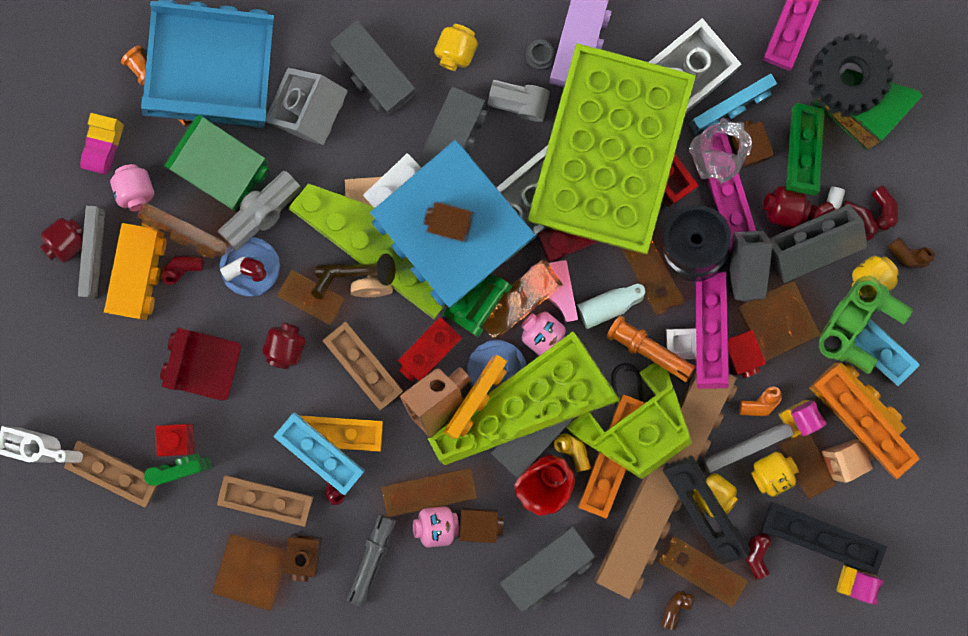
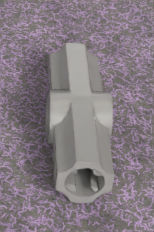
M283 170L262 191L249 193L241 202L240 211L217 232L229 246L237 251L260 229L267 230L278 221L280 211L302 191L301 186L287 171Z

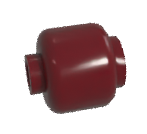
M783 185L775 188L772 193H767L763 202V210L767 211L769 222L791 229L797 227L800 223L806 222L811 208V203L807 200L806 194L786 190V186Z
M59 218L41 232L40 236L44 244L40 248L51 261L57 258L60 262L66 263L82 251L83 230L73 219L68 221L64 218Z
M283 322L281 327L275 326L269 329L262 348V353L267 358L266 362L281 369H289L290 366H295L300 362L306 345V339L298 333L299 327Z

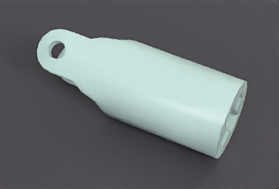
M634 284L627 288L612 289L577 304V309L586 329H589L624 314L631 306L640 303L644 299L645 288L641 284Z

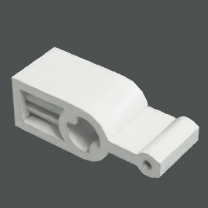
M1 426V455L26 462L52 463L55 460L61 463L82 462L83 454L80 451L61 450L60 442L53 436L20 427Z

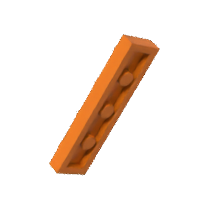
M834 365L812 384L813 388L894 479H898L920 459L838 365Z
M622 394L608 430L645 403ZM599 452L577 507L607 519L626 469Z

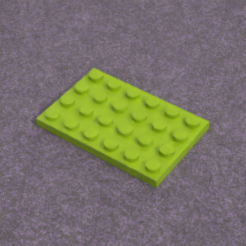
M576 43L527 222L647 254L696 75Z

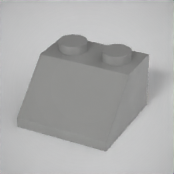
M287 68L266 115L265 122L306 141L324 145L326 138L331 133L338 111L343 106L348 90L323 75Z

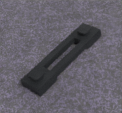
M690 455L688 459L684 457L682 461L677 459L676 463L675 461H671L670 464L665 463L663 468L664 474L721 565L747 558L750 552L749 546L737 527L732 525L706 482L707 478L694 457ZM697 489L722 529L720 534L719 532H714L691 495V490Z

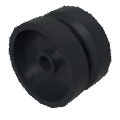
M690 205L675 212L669 218L663 233L662 257L666 267L675 276L686 281L701 282L713 278L722 270L728 258L731 245V230L726 219L718 211L704 205Z

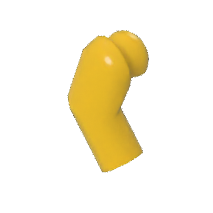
M560 434L556 437L553 443L554 448L558 452H563L573 457L576 472L591 469L583 441L570 434Z

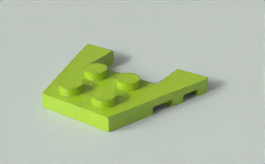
M652 363L639 373L656 396L608 431L604 432L590 412L580 415L566 426L573 436L641 479L692 443L669 372L656 363Z

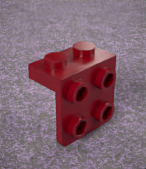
M177 327L176 333H172L168 341V350L171 351L168 363L164 362L161 368L160 380H163L162 387L221 401L227 400L242 349L240 343Z

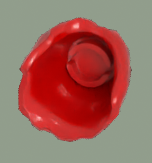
M550 454L533 462L514 484L516 497L520 499L522 506L526 510L532 511L537 516L555 514L565 507L573 492L575 473L568 466L564 458Z

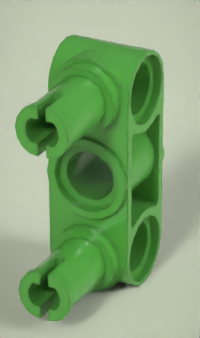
M860 277L848 294L840 301L822 330L819 338V349L825 357L842 362L846 360L866 374H869L875 367L878 359L857 347L854 339L862 332L874 310L876 312L881 310L904 324L912 314L913 308L890 295L891 291L888 290V287L881 284L875 277ZM865 285H872L876 288L877 292L872 298H864L859 294L860 288ZM829 336H837L841 339L842 343L837 348H830L824 341Z

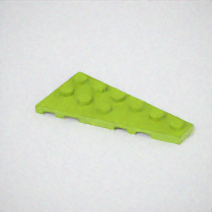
M308 183L289 206V210L360 264H373L378 262L382 254H390L396 267L395 278L391 283L393 289L431 318L435 319L444 306H440L430 292L434 290L427 281L422 283L411 271V268L414 267L412 262L407 257L402 259L391 246L394 243L392 238L387 233L383 236L372 224L375 218L370 212L374 207Z
M573 331L487 394L490 396L487 404L481 411L476 409L470 419L474 423L464 437L460 435L458 439H451L442 433L446 428L444 426L434 436L428 438L439 461L447 465L620 401V399L579 337Z

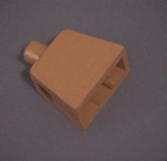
M461 367L448 377L440 369H435L404 392L400 398L410 418L431 438L453 417L463 402L460 390L471 382V378Z

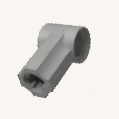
M493 80L487 106L517 113L519 117L526 120L543 122L551 92L539 86L525 85L522 87Z

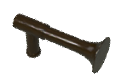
M385 253L379 257L378 262L373 264L317 265L315 274L320 279L315 288L312 289L311 294L316 299H323L333 278L345 276L378 277L383 285H390L395 278V262L390 254Z

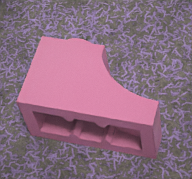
M563 260L530 267V274L525 275L528 292H534L535 299L544 298L552 302L560 311L564 323L577 321L578 316L567 261Z

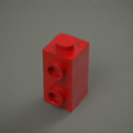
M439 317L398 360L403 365L399 370L411 382L415 378L420 381L463 338Z

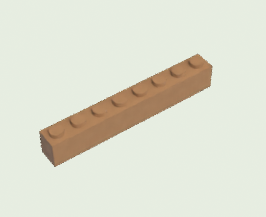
M696 368L680 401V407L692 443L665 463L670 464L671 461L676 463L677 459L682 461L684 457L688 459L690 455L696 461L699 456L704 457L711 443L707 438L712 428L717 430L724 417V413L721 412L725 401L730 402L736 393L737 386L734 385L736 377L729 374V388L698 389ZM665 463L642 479L594 578L596 583L630 599L632 593L637 595L644 582V578L641 577L646 565L650 567L653 564L658 552L654 548L659 538L664 539L670 529L671 523L668 522L672 511L677 512L682 504L681 499L663 472Z

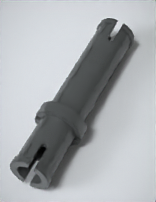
M378 514L370 539H366V550L346 599L356 606L365 607L384 553L388 552L389 546L387 544L396 524V520L389 516Z

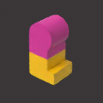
M90 113L88 120L89 130L85 141L86 145L81 155L80 165L84 170L107 175L113 164L124 124L114 118Z
M803 400L778 413L783 424L790 425L794 435L790 436L791 438L800 434L802 436L808 435L827 424L820 415L815 401Z
M843 565L836 591L877 605L878 591L881 585H883L884 580L872 573Z

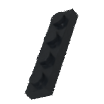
M770 502L760 528L763 532L875 575L878 574L887 549L885 545Z

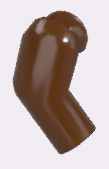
M900 237L888 245V248L905 267L924 268L935 257L933 250L928 247L909 249Z
M683 590L677 591L666 603L661 627L676 630L681 608L685 610L692 609L694 596L685 593Z

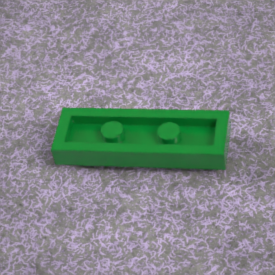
M796 103L792 107L786 190L813 196L820 191L825 113L823 108Z

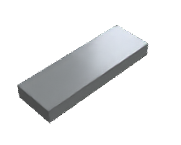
M86 206L78 285V296L89 299H96L98 297L105 211L97 206Z
M781 423L703 459L702 464L705 470L711 473L790 437L794 433L790 425Z

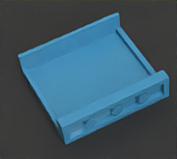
M174 0L151 1L144 95L141 102L142 115L194 121L197 114H199L211 123L264 128L274 15H268V12L260 9L242 12L232 6H220L219 9L208 8L206 4L200 2H191L189 5L177 4Z
M456 140L370 212L375 218L372 221L375 228L383 236L387 233L392 238L394 243L391 246L402 259L407 257L412 262L414 267L411 268V271L422 283L427 281L434 290L430 293L440 306L446 304L449 308L454 307L456 302L524 245L529 244L537 237ZM434 202H439L474 212L467 243L428 233V226L424 225L428 207L433 208Z

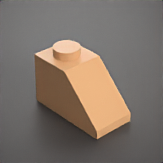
M853 439L821 450L832 480L847 483L873 469L870 462L873 461V454L859 439Z

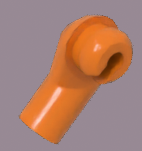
M770 386L756 401L740 400L739 414L764 417L770 415L782 400L780 389Z

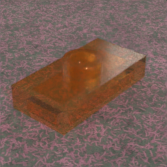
M291 270L277 296L323 322L332 325L345 298L328 289L323 299L314 298L311 291L317 283Z
M800 434L779 444L785 457L791 456L799 470V473L795 474L806 498L810 499L836 485L810 434L805 436Z

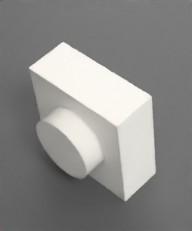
M696 328L666 329V348L683 359H696Z

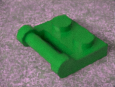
M491 273L456 302L454 307H447L443 315L479 337L483 332L482 326L505 293L508 294L513 286Z
M199 453L174 460L176 464L174 467L167 464L147 469L144 473V480L150 486L168 483L211 469V461L209 457L200 458Z

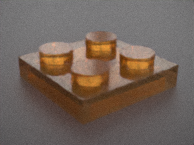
M794 281L766 293V299H754L751 302L738 306L748 330H753L765 361L820 336Z
M230 534L212 594L270 611L273 607L285 568L287 550Z

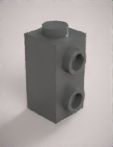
M764 231L734 232L728 287L736 300L752 302L755 299H766L773 244Z

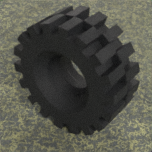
M848 33L843 38L840 35L831 42H828L815 56V61L809 69L812 75L808 78L809 85L813 84L814 89L811 91L813 98L818 95L821 99L818 104L822 108L825 105L830 107L829 113L834 115L836 112H841V117H848L850 114L854 116L861 115L880 103L885 98L884 95L890 91L891 85H889V82L894 79V72H889V69L894 65L892 59L886 61L885 56L889 53L884 47L880 51L876 47L880 42L875 38L869 42L867 41L868 35L865 34L855 37V33ZM854 63L862 69L863 80L859 85L848 86L842 82L840 70L843 65Z

